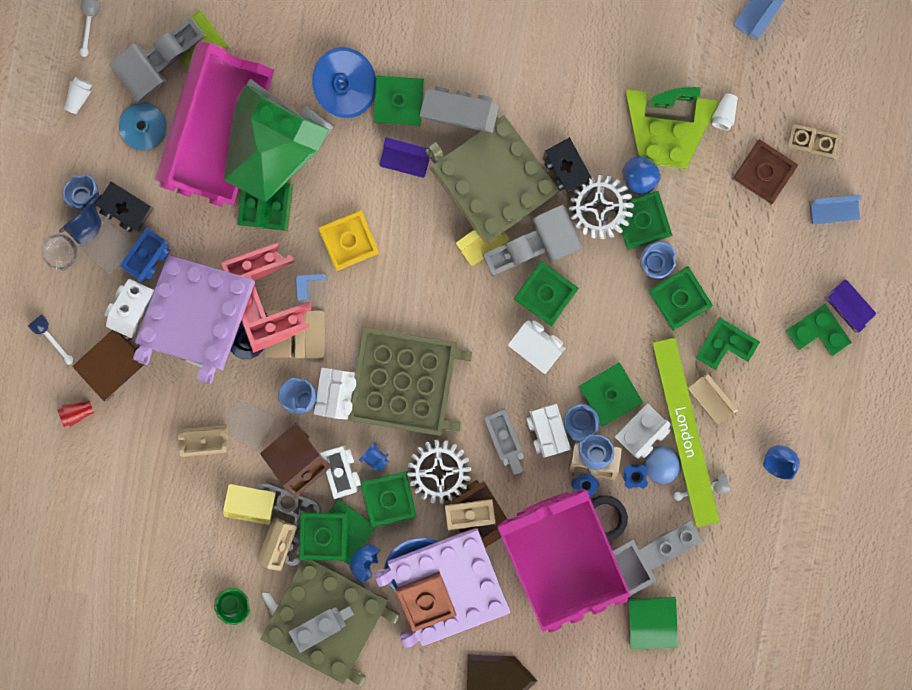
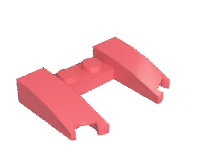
M275 243L221 262V265L225 272L255 281L294 263V259L290 254L286 258L281 256L277 252L279 245ZM254 285L241 319L253 353L309 328V323L304 322L306 311H311L310 302L266 317Z

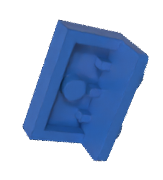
M146 227L120 264V267L132 274L140 282H144L146 279L150 281L157 271L154 268L159 260L163 262L169 255L171 250L168 247L171 244Z

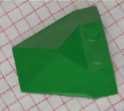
M245 84L234 107L224 180L267 202L320 150L330 129L309 118H302L267 99V95Z

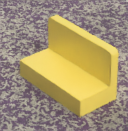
M473 230L456 242V245L469 264L474 266L484 259L483 254L504 245L509 241V237L503 232L485 245L477 232Z
M230 484L223 509L224 517L271 525L275 493Z

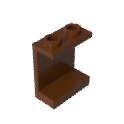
M111 330L72 366L104 402L113 397L114 393L143 366H147L133 359L139 346L135 348L130 342L132 338L114 330Z
M297 423L293 424L260 453L282 486L295 498L331 468L328 461L312 445L308 439L309 435Z
M475 480L467 485V491L462 493L461 496L458 497L455 493L452 494V501L448 500L447 497L445 499L447 503L443 507L445 509V505L492 499L495 524L459 529L460 533L477 527L486 548L502 538L498 526L507 517L485 481L483 480L479 483L478 480Z

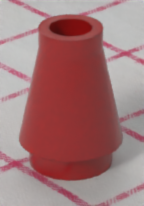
M89 400L62 405V408L57 409L63 427L68 425L71 427L87 416L94 414Z

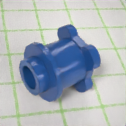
M374 442L359 461L361 463L363 461L373 468L372 472L376 469L381 472L389 462L386 459L389 454L385 455L376 447L377 443Z
M633 464L624 468L623 479L626 488L640 487L644 489L647 487L646 473L648 469L646 466ZM638 472L639 478L637 480H632V473Z
M581 474L577 479H573L571 486L575 490L583 489L582 483L584 481L590 482V487L585 489L589 497L595 494L599 488V481L591 474Z

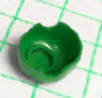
M227 588L220 591L214 600L215 614L225 624H240L250 614L249 599L240 589Z

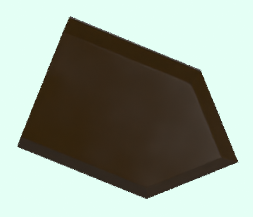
M468 654L466 690H529L538 681L515 656Z

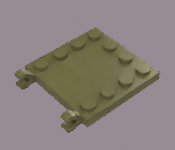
M505 115L500 118L496 117L493 133L480 131L445 157L436 142L425 150L427 156L434 163L429 169L485 245L560 192L559 188Z
M363 327L355 376L356 387L352 394V411L349 414L348 421L442 436L443 429L459 432L461 422L445 420L454 359L471 362L472 352L456 350V342Z
M303 560L260 640L342 684L348 678L353 683L362 686L366 676L352 669L379 617L382 616L395 624L400 615L398 612L386 607L388 599L315 560ZM348 606L351 607L354 615L344 620L346 626L341 628L342 630L303 652H299L289 634L290 630L328 609L336 607L338 611H341Z

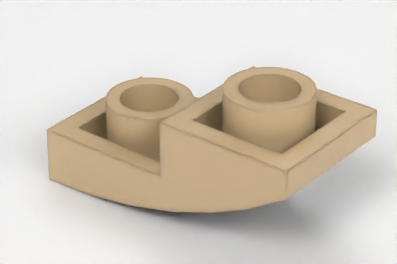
M793 124L788 148L836 160L841 135Z

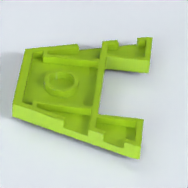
M626 89L625 94L638 156H646L658 166L687 169L718 101L698 98L695 103L693 123L645 117L648 92Z

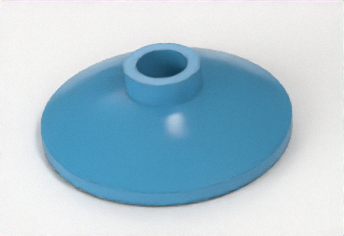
M137 103L128 107L122 114L119 122V131L123 140L132 148L148 150L154 148L163 140L166 133V120L163 113L154 105ZM141 121H144L146 124L143 130H139L137 127Z

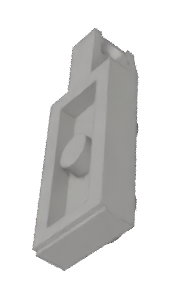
M506 409L483 417L504 466L510 464L514 475L523 472L519 462L520 459L524 458L523 451Z
M350 606L341 611L334 607L290 630L289 634L301 653L342 630L341 628L346 626L344 620L353 616L354 613Z

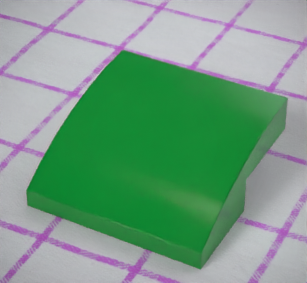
M682 87L664 91L653 96L649 100L647 107L671 109L675 105L676 100L696 102L700 97L701 87Z
M285 183L267 202L241 190L237 225L288 231L293 184Z
M676 597L629 598L630 649L678 648Z

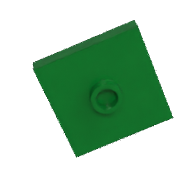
M377 75L373 123L421 126L420 112L423 100L424 79Z
M659 191L626 201V203L634 204L633 208H627V212L632 213L633 216H625L624 220L629 222V225L620 224L627 250L673 236Z
M540 261L513 300L552 327L579 287Z
M689 266L648 291L672 331L713 306Z
M620 362L579 385L589 405L599 416L602 427L643 404L642 399Z
M407 471L360 482L370 528L417 518Z
M338 499L329 513H348L347 561L344 562L349 565L353 554L365 544L376 527L370 528L368 519Z
M300 512L299 560L347 561L348 513Z

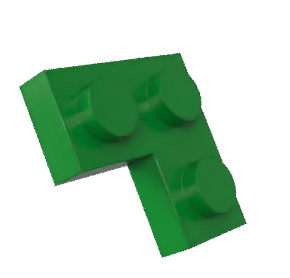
M826 304L821 305L785 330L798 350L819 338L829 354L833 356L852 343Z
M719 317L695 358L714 370L717 369L727 351L749 362L760 341Z

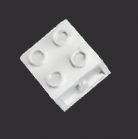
M646 403L614 437L636 458L640 456L645 458L654 449L652 444L657 439L663 440L669 434L670 430L668 427L671 423L662 418Z

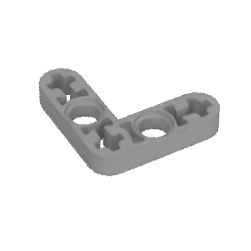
M263 483L256 488L265 490L268 487L270 492L275 493V496L277 491L281 492L277 498V505L273 504V509L294 516L293 525L297 527L300 526V512H306L302 509H299V513L294 512L298 506L299 499L303 500L302 506L308 507L312 504L316 513L321 511L320 505L315 500L302 495H298L295 498L286 489L273 484ZM286 495L294 499V506L290 509H286L281 505V499ZM294 535L293 540L299 543V538ZM291 543L289 551H292L294 548V543ZM287 554L284 562L294 566L302 560L295 558L291 561L289 560L290 555Z

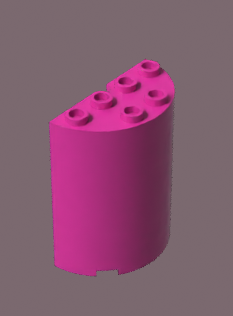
M578 489L571 494L565 492L540 501L517 512V517L508 518L498 526L542 632L547 630L549 633L562 628L561 625L570 621L573 624L584 619L583 614L592 611L593 615L606 610V606L613 603L615 605L623 604L631 596L587 490Z

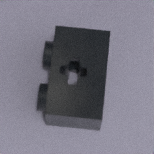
M570 137L544 151L545 157L542 159L548 170L553 169L557 177L554 178V181L560 191L564 190L567 194L582 184L589 182V178L592 179ZM562 161H565L566 164H572L569 173L566 170H560Z
M114 182L109 183L96 204L97 207L101 208L99 211L101 215L110 220L115 217L121 221L119 226L130 233L133 229L139 232L154 209ZM120 204L126 205V208L129 209V211L127 213H121V209L118 207L120 206Z

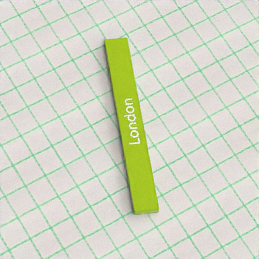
M676 337L653 342L654 354L696 527L718 523L720 522Z

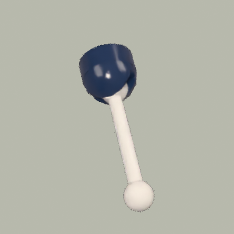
M43 314L28 325L35 334H44L64 357L66 364L73 363V357L67 355L47 331L49 323Z

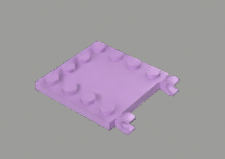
M168 255L135 343L140 347L136 350L133 359L138 361V363L148 365L151 353L155 350L204 365L199 370L197 379L211 385L216 369L223 371L255 281Z
M477 527L389 560L388 565L390 568L375 573L379 587L388 584L393 579H395L397 586L400 587L440 571L456 610L457 616L415 632L410 630L400 634L404 648L413 646L419 640L421 645L425 646L510 613Z

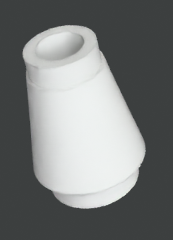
M74 77V80L70 81L64 109L77 114L92 92V84L81 78Z
M728 93L724 94L712 116V125L726 131L730 130L735 122L738 97Z

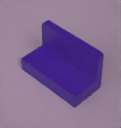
M385 137L380 167L424 178L430 160L425 153V150L428 148Z
M843 280L824 297L855 333L861 332L866 327L865 324L876 315V312L847 280Z

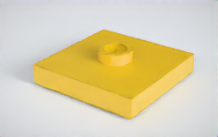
M362 210L318 227L336 272L380 254Z

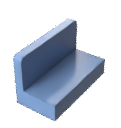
M750 0L735 21L734 26L757 41L785 0Z
M861 195L811 200L812 225L860 220L859 200H861Z
M328 275L296 276L298 300H311L309 282L328 280Z

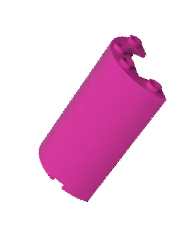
M197 41L154 179L160 182L159 186L170 191L178 188V194L188 197L191 196V193L210 198L209 203L223 207V203L234 204L238 187L224 180L234 107L238 95L250 79L268 91L274 69L260 63L237 58L226 53V49L212 43Z

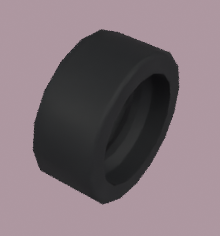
M601 495L593 498L591 502L594 509L600 505L607 504L617 510L619 515L617 526L612 531L604 532L608 541L617 539L627 526L628 515L625 507L619 500L611 496Z

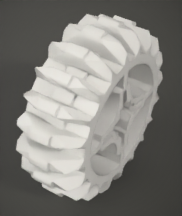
M598 175L597 183L592 177V179L589 178V186L584 183L581 185L582 191L579 189L574 190L579 196L578 198L571 197L570 201L576 203V206L569 207V210L577 212V214L571 216V219L573 221L580 219L575 226L578 229L584 226L582 231L584 235L591 231V238L595 239L599 232L600 239H605L607 232L613 238L615 235L613 229L621 233L623 230L619 225L621 223L625 226L629 225V222L624 220L625 216H633L632 213L627 212V208H633L634 204L626 203L627 200L632 198V195H623L628 188L626 186L619 188L621 181L618 179L612 184L611 176H607L604 182L603 176ZM604 188L611 189L617 195L619 203L609 202ZM597 190L595 199L591 203L585 204L587 197ZM600 202L610 206L606 207V209L603 210L604 212L602 213L601 211L594 209L597 207V205H600ZM619 210L616 218L606 225L608 215L613 211ZM584 212L595 213L598 226H593L589 223Z
M435 440L434 448H431L429 442L425 443L427 451L418 447L417 450L421 454L420 457L412 454L411 457L417 462L416 464L409 463L408 467L415 468V472H408L407 475L408 477L415 476V480L410 482V486L419 485L414 492L418 494L423 490V500L429 494L432 495L431 503L435 502V497L437 496L440 497V504H443L444 496H448L450 501H452L451 493L453 492L458 497L461 496V492L458 490L459 486L462 489H467V485L462 483V481H470L471 477L464 475V472L471 471V467L463 466V464L469 462V458L460 459L464 451L460 450L456 454L454 452L457 448L456 444H453L451 449H448L447 440L444 441L443 447H439V440ZM441 452L452 456L458 466L450 467L444 465ZM434 453V465L431 468L420 470L422 461L428 455ZM438 459L443 470H452L446 472L445 475L443 474L441 484L437 474L427 473L436 469L435 466L438 465ZM459 474L457 482L451 488L445 490V478L449 475ZM421 477L434 478L437 483V491L428 488L422 482Z

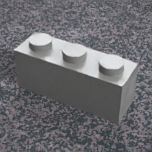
M435 86V90L426 88L420 117L429 121L493 133L499 105L492 102L493 98L484 95L473 98L470 97V93L458 90L456 94L448 93L449 89Z

